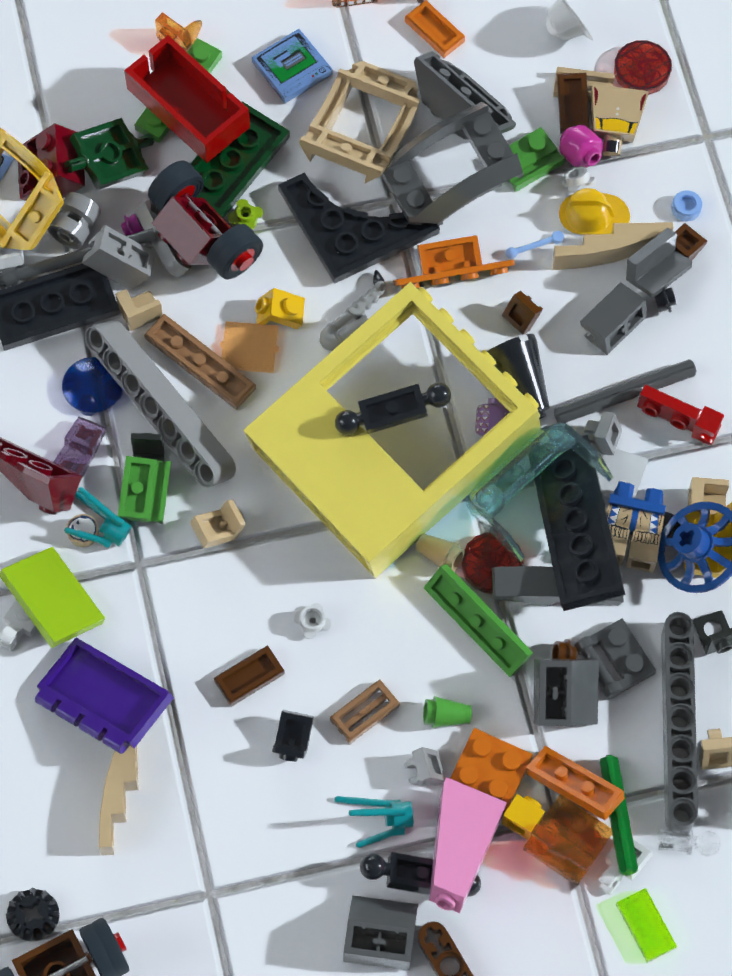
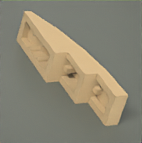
M673 222L613 223L611 234H584L582 245L554 246L553 270L587 268L627 259L666 228L673 231Z
M129 746L123 754L114 750L100 810L99 850L101 856L114 855V823L127 822L126 791L139 790L137 746L135 748Z

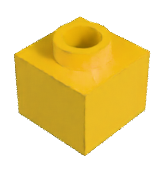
M516 794L504 813L501 824L529 841L542 822L545 811L541 809V804L532 797L525 796L523 798Z

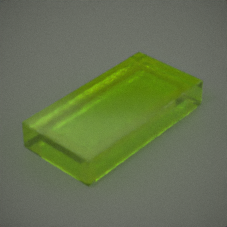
M646 888L616 902V907L646 963L677 948Z

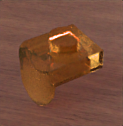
M162 12L155 19L156 36L161 41L169 35L186 51L197 39L202 27V21H193L184 28Z

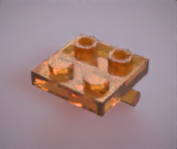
M559 795L542 821L533 828L523 850L578 886L612 837V831L609 826L564 796Z

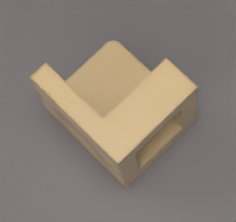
M127 289L115 293L120 313L130 331L158 320L163 315L160 301L155 300L150 291L133 298L130 297Z
M692 477L688 488V506L698 502H714L726 506L729 480ZM710 510V514H715L716 512H718L715 510Z

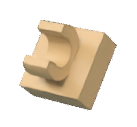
M720 728L707 730L708 739L701 740L699 762L701 770L732 767V737L722 738Z

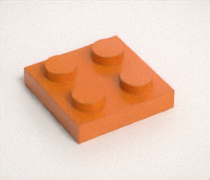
M474 728L450 779L507 802L504 810L505 813L525 775L526 766L531 762L533 754Z

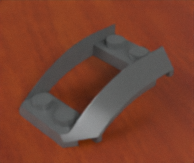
M480 102L427 129L401 148L383 172L382 177L410 225L432 223L440 226L444 220L465 205L501 187L502 183L516 176L517 178L523 176L518 155L512 152L488 111L489 105ZM462 129L483 164L484 169L462 180L433 201L410 160L441 139Z

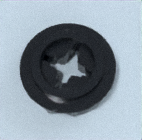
M33 887L29 890L19 891L9 901L6 913L7 924L12 933L25 941H39L49 936L55 930L60 916L56 900L46 890H39ZM38 904V913L45 920L33 918L27 923V915L21 908L32 910Z

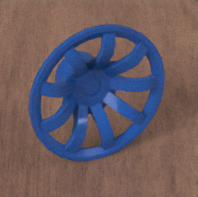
M714 502L694 503L681 509L666 524L660 537L658 564L663 576L674 587L687 593H704L718 588L732 576V561L712 550L714 546H732V537H713V535L725 529L730 522L732 523V511L729 508ZM701 510L698 524L689 523L685 516L691 512ZM710 510L724 514L719 522L713 526L706 527L709 522ZM679 522L681 526L674 532L673 539L668 538L672 528ZM665 546L674 547L678 551V555L666 563ZM707 557L727 568L714 580L706 561ZM685 560V574L683 579L679 581L670 571L679 567ZM695 563L701 569L705 584L690 585L694 576Z

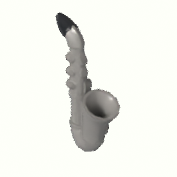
M378 270L374 271V287L347 308L346 312L336 320L328 323L321 331L319 342L324 349L333 351L368 320L365 310L370 309L373 303H377L379 296H382L386 290L385 281Z

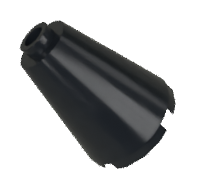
M531 333L526 334L529 340L522 342L518 336L489 349L487 352L496 361L494 366L501 373L508 372L517 382L516 388L523 395L529 393L539 404L537 408L540 414L539 419L546 417L545 411L550 406L535 335Z

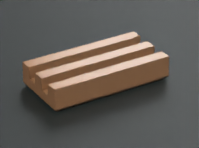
M379 679L330 716V722L338 728L339 733L344 735L350 745L400 706V702ZM379 690L382 692L381 696L343 724L341 719ZM387 700L389 701V703L386 706H384L382 709H380L378 712L372 715L369 719H367L365 722H363L361 725L355 728L352 732L349 731L351 727H353L364 717H366L368 714H370L372 711L378 708L381 704H383Z

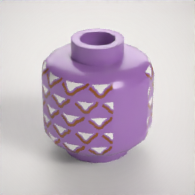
M488 398V404H481L477 407L475 432L483 437L509 411L496 398Z

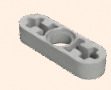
M146 200L136 209V216L144 230L154 229L156 240L150 242L167 271L173 276L180 278L192 265L183 263L177 256L178 252L158 236L159 231L151 223L160 213V210L150 200Z

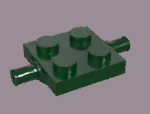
M122 118L74 133L69 138L78 154V158L67 160L65 168H69L67 170L68 173L85 169L96 190L145 174L149 168L142 156L141 149L152 146L154 139L151 138L152 135L149 133L136 138L128 130Z

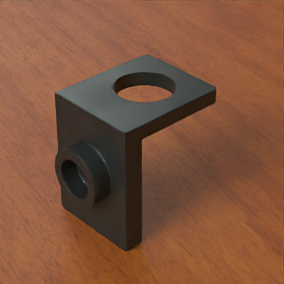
M131 433L133 457L157 459V461L164 462L165 450L162 434Z
M722 610L693 620L706 655L714 652L720 654L732 649V628H729ZM713 621L720 624L722 627L721 632L709 636L704 632L706 623Z

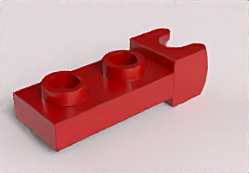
M646 384L640 393L637 407L641 408L645 414L651 417L663 418L677 429H687L693 432L692 438L707 445L713 444L724 418V414L712 408L704 406L703 410Z

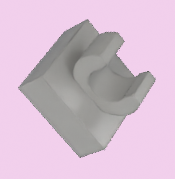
M603 412L599 422L594 420L587 421L584 432L590 434V442L597 444L602 454L614 455L622 428L615 413Z
M425 747L418 748L412 751L413 759H409L404 763L405 768L413 769L416 767L417 775L408 779L411 784L421 785L426 783L436 786L445 781L440 757L436 750Z

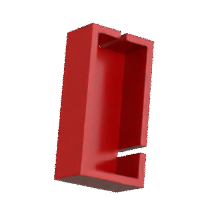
M169 35L148 51L150 67L153 72L150 73L148 58L145 55H142L124 70L127 89L206 163L250 128L249 109L231 92L227 95V88Z

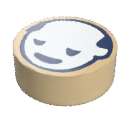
M76 515L67 524L68 528L99 535L97 522L89 515ZM67 534L70 542L75 546L88 547L94 543L93 541Z

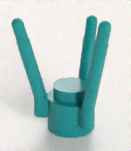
M78 487L75 497L105 520L99 530L104 535L100 537L68 527L64 529V532L99 543L108 549L112 543L120 547L129 534L132 525L115 515L83 487Z
M336 796L334 798L337 803L384 807L349 810L348 814L350 816H384L386 826H392L390 830L358 841L356 843L357 848L392 836L405 835V828L413 827L414 820L411 801L401 802V799L380 800Z

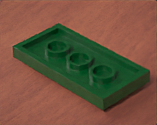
M243 101L242 103L249 109L250 128L208 163L198 155L190 163L204 179L203 188L197 198H204L222 218L226 216L290 138V131Z

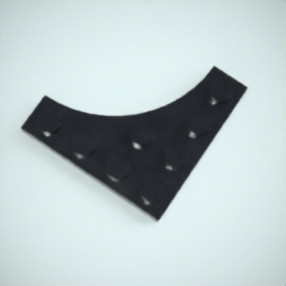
M305 172L278 185V191L334 284L440 233V227L437 224L422 223V225H410L403 212L389 214V217L368 216L366 212L348 207L346 209L341 208L329 201V197L317 189Z

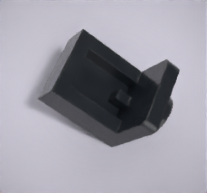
M283 709L272 752L278 753L279 758L286 761L297 762L298 758L303 759L308 751L314 716Z

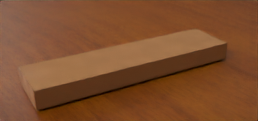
M163 314L144 334L145 339L234 409L237 410L256 390L254 382L166 314Z

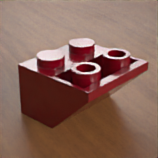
M54 123L23 143V145L51 171L62 198H65L69 192H76L85 186V170L80 169L72 173L67 172L69 168H65V162L78 158V154L69 139L76 131ZM18 162L19 195L21 200L27 201L39 181Z

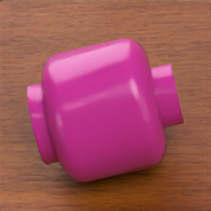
M585 125L569 127L563 132L560 137L559 150L561 155L574 167L588 168L600 161L603 142L600 137Z

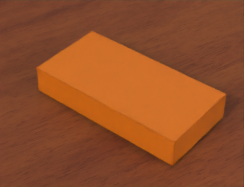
M427 0L423 1L405 16V23L443 58L465 42V35Z

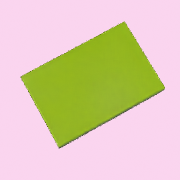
M53 546L0 571V578L51 648L102 625L105 620L101 611Z

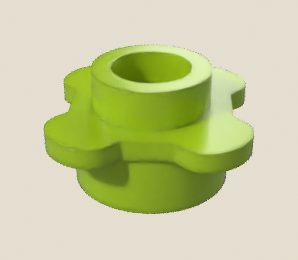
M240 199L236 203L237 207L235 210L228 214V221L231 224H235V226L246 224L253 230L257 225L258 218L263 216V210L259 206L254 207L248 204L246 199ZM244 213H247L248 216H247V217H243V214H244Z

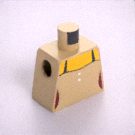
M598 84L592 85L590 95L592 131L598 137L604 139V155L620 156L622 142L633 143L649 91Z

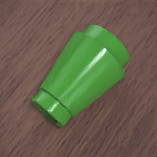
M436 696L433 699H425L423 707L424 725L439 728L470 724L472 717L471 705Z

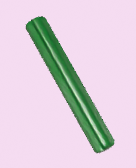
M606 755V757L601 758L599 761L602 778L624 791L619 760L615 756ZM625 798L612 812L609 819L619 873L631 876L638 872V864Z

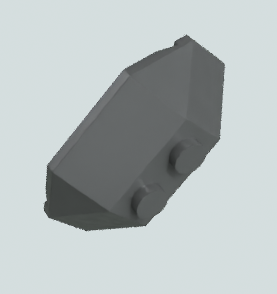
M433 51L415 58L414 67L421 100L434 116L443 121L482 102L489 105L488 111L501 133L515 128L516 122L512 120V116L507 108L463 70L449 61L440 59V56ZM462 129L454 132L463 139H467Z

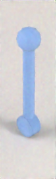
M555 231L551 237L518 248L509 247L505 252L506 256L509 259H514L519 253L552 242L560 244L563 242L564 234L561 231Z

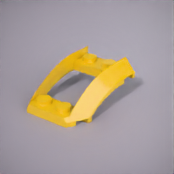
M0 127V156L5 150L39 181L12 224L0 214V247L32 250L45 234L63 206L64 201L51 171L29 149Z

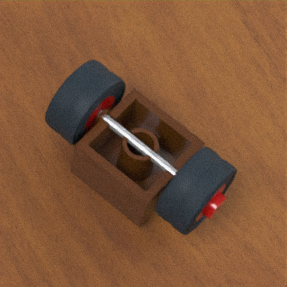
M99 918L79 930L80 936L88 950L85 953L73 929L11 960L19 976H96L91 967L93 964L96 966L100 976H122L130 970L122 953L127 950L118 932L112 933L104 918ZM9 966L0 970V976H14Z

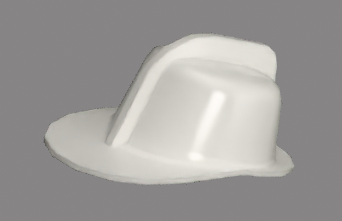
M557 0L548 8V19L545 23L551 35L559 36L564 41L585 35L590 41H593L589 30L567 0Z

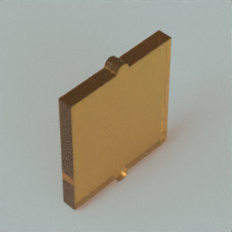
M226 321L224 340L220 342V347L222 348L221 358L237 370L274 373L275 356L279 352V347L277 346L278 325Z

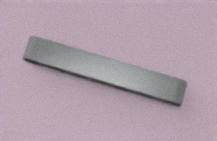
M113 319L89 327L85 332V341L88 348L158 434H162L163 440L198 483L207 488L233 478L236 473V465L233 458L122 323Z

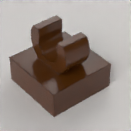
M519 291L512 296L501 316L524 335L531 330L543 308L541 306L538 307L531 300L530 296H526L522 291Z

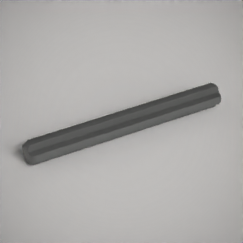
M691 359L676 363L554 408V417L558 424H564L640 396L645 384L658 390L694 377L697 372L696 366Z

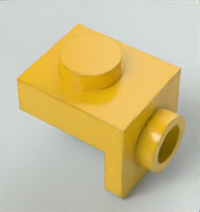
M272 288L260 296L256 302V324L263 326L269 321H273L298 329L303 325L305 298Z

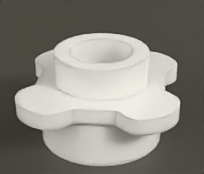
M575 167L565 173V180H563L562 185L563 187H568L570 193H575L580 189L589 188L596 180L595 177L589 176L587 168Z
M313 603L294 615L295 623L300 624L303 629V636L307 639H313L316 633L322 630L327 631L331 628V620L325 617L323 607L319 603ZM313 618L316 620V622L310 623V619Z

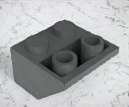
M534 659L533 723L538 726L598 724L599 660Z
M352 895L343 962L409 971L418 904Z

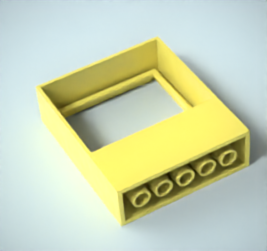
M411 282L243 430L252 449L375 579L417 542L422 534L428 532L541 430L540 414L537 409L539 404L529 393L523 395L516 388L518 384L515 379L506 371L501 373L494 366L496 365L494 358L486 350L480 352L473 345L475 343L473 337L465 329L459 331L452 324L454 322L452 316L444 308L438 310L431 303L433 301L431 295L423 287L417 289ZM412 314L509 411L502 420L424 490L414 482L361 426L352 435H343L338 432L335 427V418L345 409L327 392L331 386Z

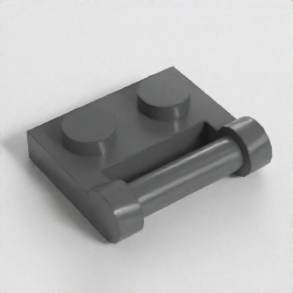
M623 618L591 636L582 638L574 644L578 654H583L585 659L599 660L598 679L604 687L602 691L607 699L616 697L656 673L655 667ZM600 645L621 680L614 681L594 650L595 647Z

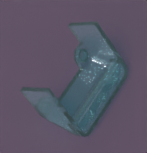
M555 423L542 427L541 430L477 486L466 498V506L472 516L520 562L525 558L510 533L493 517L556 458L572 448L606 480L610 481L614 478L600 452L566 423Z

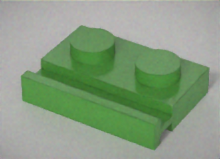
M542 127L509 145L512 152L518 155L523 176L520 178L516 176L508 180V182L513 185L514 191L517 192L564 165L565 157L560 155L557 151L558 148Z
M126 456L118 517L124 520L150 521L163 524L171 461L163 462L157 461V459Z

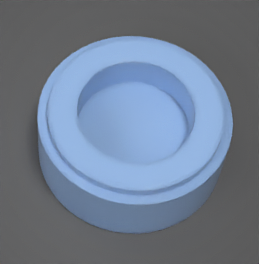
M689 190L677 193L673 198L672 213L681 221L695 220L700 215L702 209L700 196Z

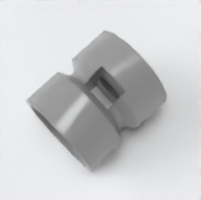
M69 192L64 199L60 212L57 213L48 227V232L59 243L69 248L80 249L90 234L89 228H93L101 215V209L87 196L76 192Z

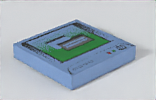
M297 29L252 57L253 65L285 104L333 75L331 66L300 29Z

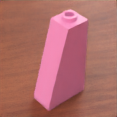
M446 777L439 798L429 901L436 903L441 909L461 912L501 822L507 802Z

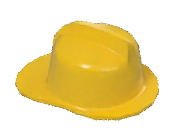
M584 188L565 198L560 205L559 219L565 229L575 234H611L613 223H629L630 212L625 202L617 196L601 193L592 188Z

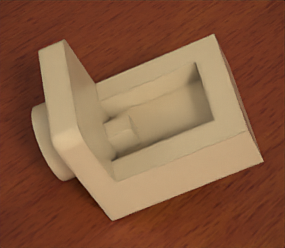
M231 499L227 500L219 510L194 516L190 524L203 548H208L234 541L244 528L245 521L242 512Z

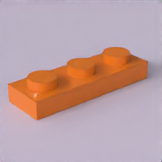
M544 746L526 766L528 776L603 820H606L625 799L622 789L547 746Z

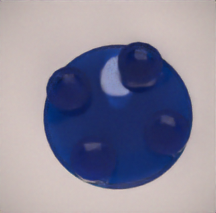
M87 357L75 362L68 368L63 377L62 391L66 401L85 416H92L95 413L111 408L123 395L122 388L96 357Z

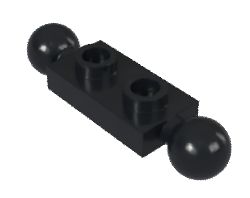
M438 382L430 385L425 393H421L419 384H415L358 401L361 412L341 411L335 418V427L343 435H352L359 429L360 425L364 424L367 434L427 417L428 413L425 406L429 404L436 408L446 406L451 399V391L447 385Z
M395 852L390 853L388 863L375 853L368 854L362 858L360 871L365 878L377 880L384 875L387 876V888L430 895L433 859ZM478 874L467 897L476 895L481 888V879Z

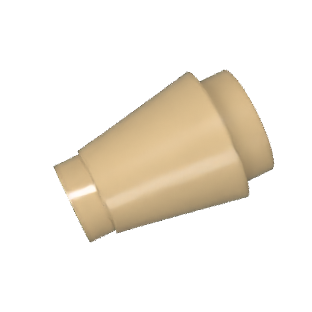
M425 533L420 536L416 544V550L421 552L422 555L435 565L440 567L447 564L453 571L458 569L465 553L464 549L460 548L459 543Z

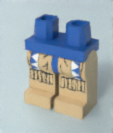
M619 481L614 494H610L607 507V516L619 566L623 564L628 537L632 535L626 567L654 573L666 505H663V491L647 488L644 500L632 498L634 485Z

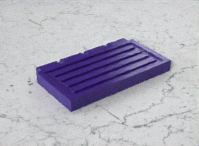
M77 637L37 685L39 692L35 696L37 704L52 713L55 712L57 716L75 727L79 726L80 730L98 741L102 740L103 744L120 754H123L129 746L135 748L174 699L168 690Z

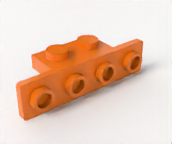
M473 235L417 245L422 275L395 279L393 283L394 286L401 285L402 289L409 282L416 288H420L419 282L431 280V285L433 286L449 283L450 276L460 275L461 280L479 278V271L490 270V275L508 273V266H514L515 263L514 259L482 264L478 236Z

